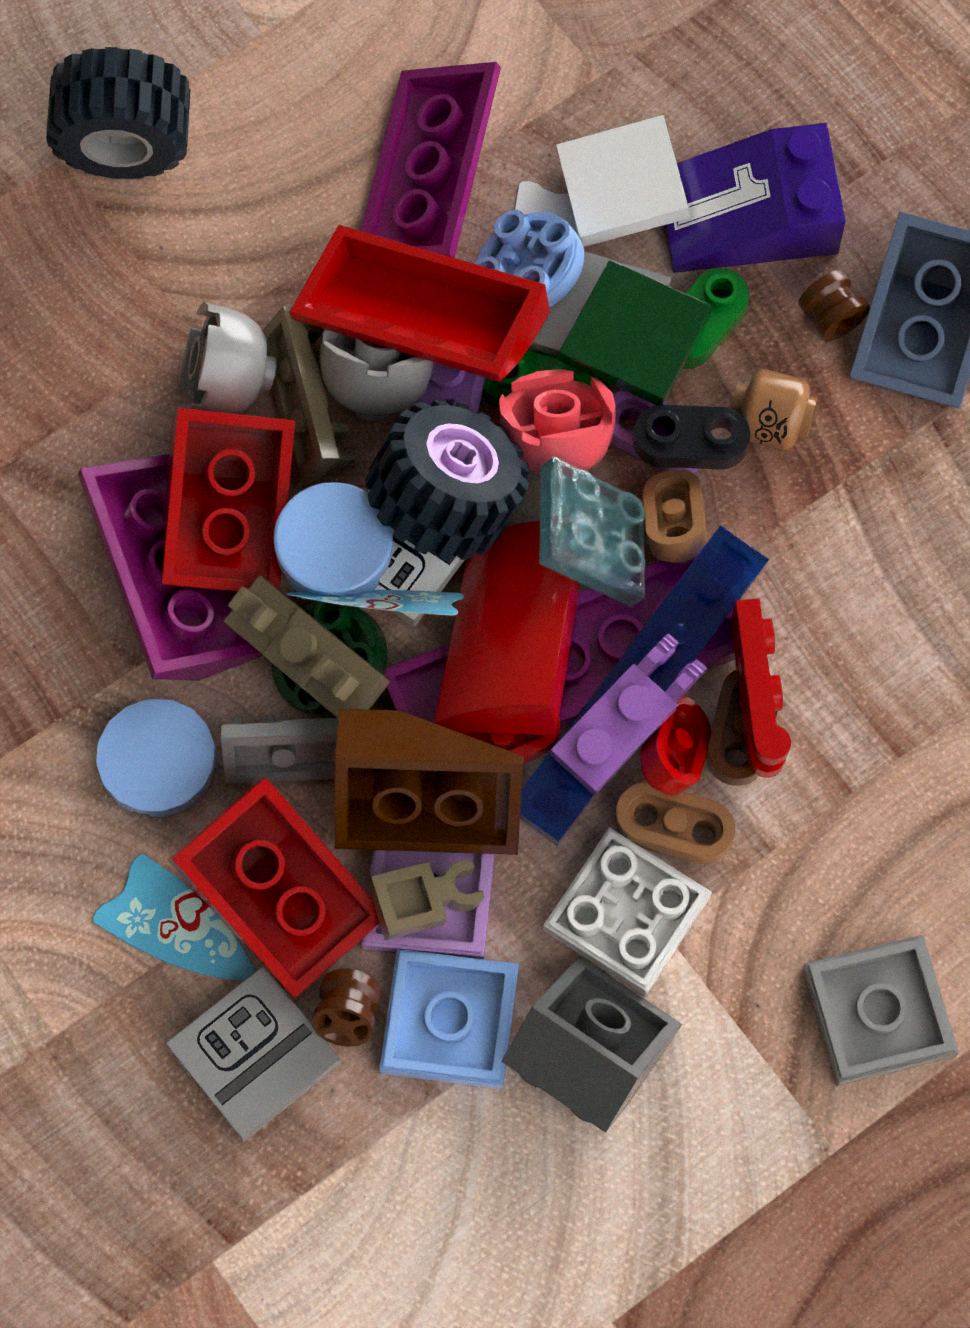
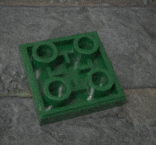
M609 260L560 348L558 361L655 405H664L711 317L713 305Z

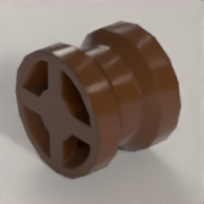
M836 270L819 278L803 292L798 301V305L806 315L814 316L818 321L817 331L825 341H833L846 335L856 328L869 314V304L862 296L854 295L850 289L852 281L843 270Z
M348 968L335 969L327 973L322 979L319 997L322 1002L315 1008L312 1018V1027L315 1032L324 1040L340 1046H359L368 1042L373 1036L375 1017L372 1013L379 1007L382 994L378 981L369 974Z

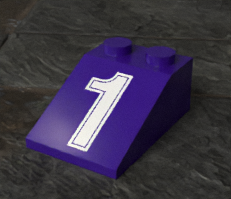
M827 123L770 129L677 163L691 218L665 225L673 273L838 254L846 220Z

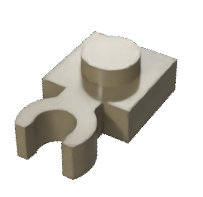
M429 861L371 876L367 885L385 941L443 926L448 919L444 907L448 906L458 912H467L478 907L485 898L483 891L464 894L455 885V879L467 877L472 873L475 868L473 861H457L448 867L443 876L434 878Z

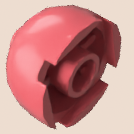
M562 369L544 370L519 377L511 383V393L508 396L504 397L502 393L499 399L500 426L502 425L509 432V440L519 444L523 451L520 459L528 463L529 472L541 477L562 479L590 470L603 458L612 441L615 428L616 406L613 393L600 380L591 377L590 386L583 382L574 381V371Z

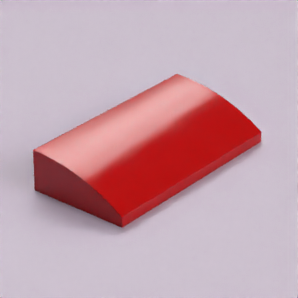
M338 225L289 313L291 319L500 382L511 372L529 349L547 319L550 308L545 284Z
M582 519L542 520L507 526L496 543H493L488 551L482 555L476 552L472 558L466 559L460 590L464 597L458 600V614L455 615L435 724L457 732L556 736L586 554Z

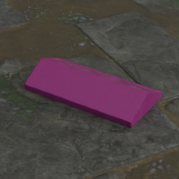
M496 61L401 71L360 231L455 258L501 70Z
M169 454L80 468L78 477L152 679L200 681L261 657L262 654L224 622L233 610L228 604L237 592L161 585Z

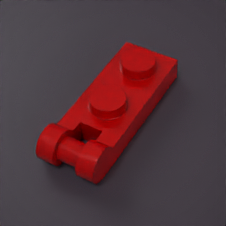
M760 598L736 600L730 619V628L748 763L750 769L756 775L770 778L781 772L791 748L790 735L784 728L777 725L775 711H782L783 691L780 676L770 675L767 655L775 653L774 626L771 618L762 619Z

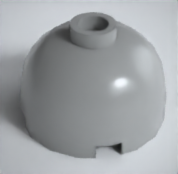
M203 302L196 314L207 317L202 330L190 329L180 379V391L188 392L191 390L190 403L180 404V408L242 414L255 403L260 389L267 391L271 389L276 371V358L267 356L266 337L260 326L241 311L227 306Z
M327 329L323 331V340L319 353L320 373L330 396L346 409L353 411L359 418L368 421L384 420L389 415L398 414L418 403L426 392L435 362Z

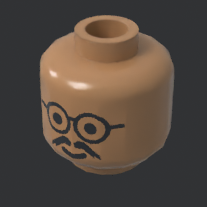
M760 369L753 375L749 385L737 384L730 409L740 413L747 421L750 428L749 442L781 451H788L795 446L797 440L807 441L818 398L810 396L811 391L807 381L775 371Z

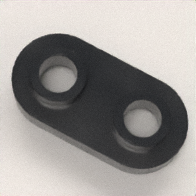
M651 406L638 416L633 432V446L637 455L644 462L656 467L728 469L736 466L743 460L750 441V428L745 418L737 411L726 407ZM665 425L673 433L667 437H661L656 435L653 429L657 426ZM716 428H724L731 433V436L727 439H718L712 435L711 431Z

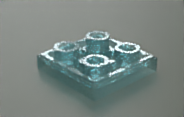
M552 457L541 465L539 564L630 607L645 598L644 501L638 499L630 492H624L594 477L586 470L578 469L556 457Z

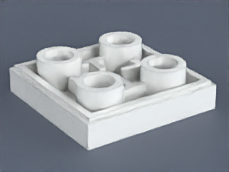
M664 115L556 145L579 238L583 247L691 218Z
M609 827L544 923L543 931L646 996L707 904L712 892Z

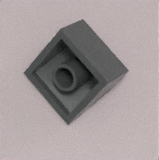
M579 956L531 1007L501 1062L519 1073L520 1077L528 1084L541 1088L566 1105L579 1119L592 1123L606 1133L629 1105L682 1024Z

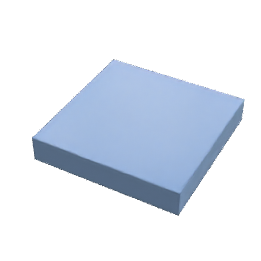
M397 949L379 1069L380 1074L503 1089L506 1065L501 1061L509 1048L519 964Z

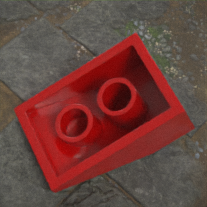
M177 408L172 415L167 469L161 585L238 592L242 586L249 589L259 575H261L280 589L282 571L275 553L274 530L282 509L288 503L295 420Z
M266 777L256 781L167 859L208 907L294 999L379 924L372 898Z

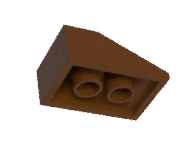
M339 709L335 754V849L518 855L523 756L402 711Z

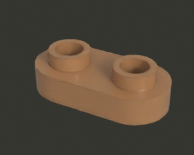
M670 469L652 476L643 487L645 525L650 551L654 557L661 561L671 563L687 562L698 556L705 549L708 542L700 480L694 473L688 470Z
M641 782L628 787L621 794L617 802L615 821L618 831L640 847L697 864H711L722 859L732 846L735 836L734 819L727 808L716 801L686 792L676 796L667 795L652 788L647 782ZM648 810L655 815L657 820L650 826H642L636 822L634 815L638 811ZM705 827L712 831L714 839L709 843H699L694 839L692 832L696 828Z

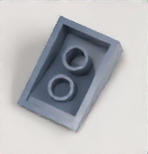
M899 211L850 378L960 409L970 380V230Z

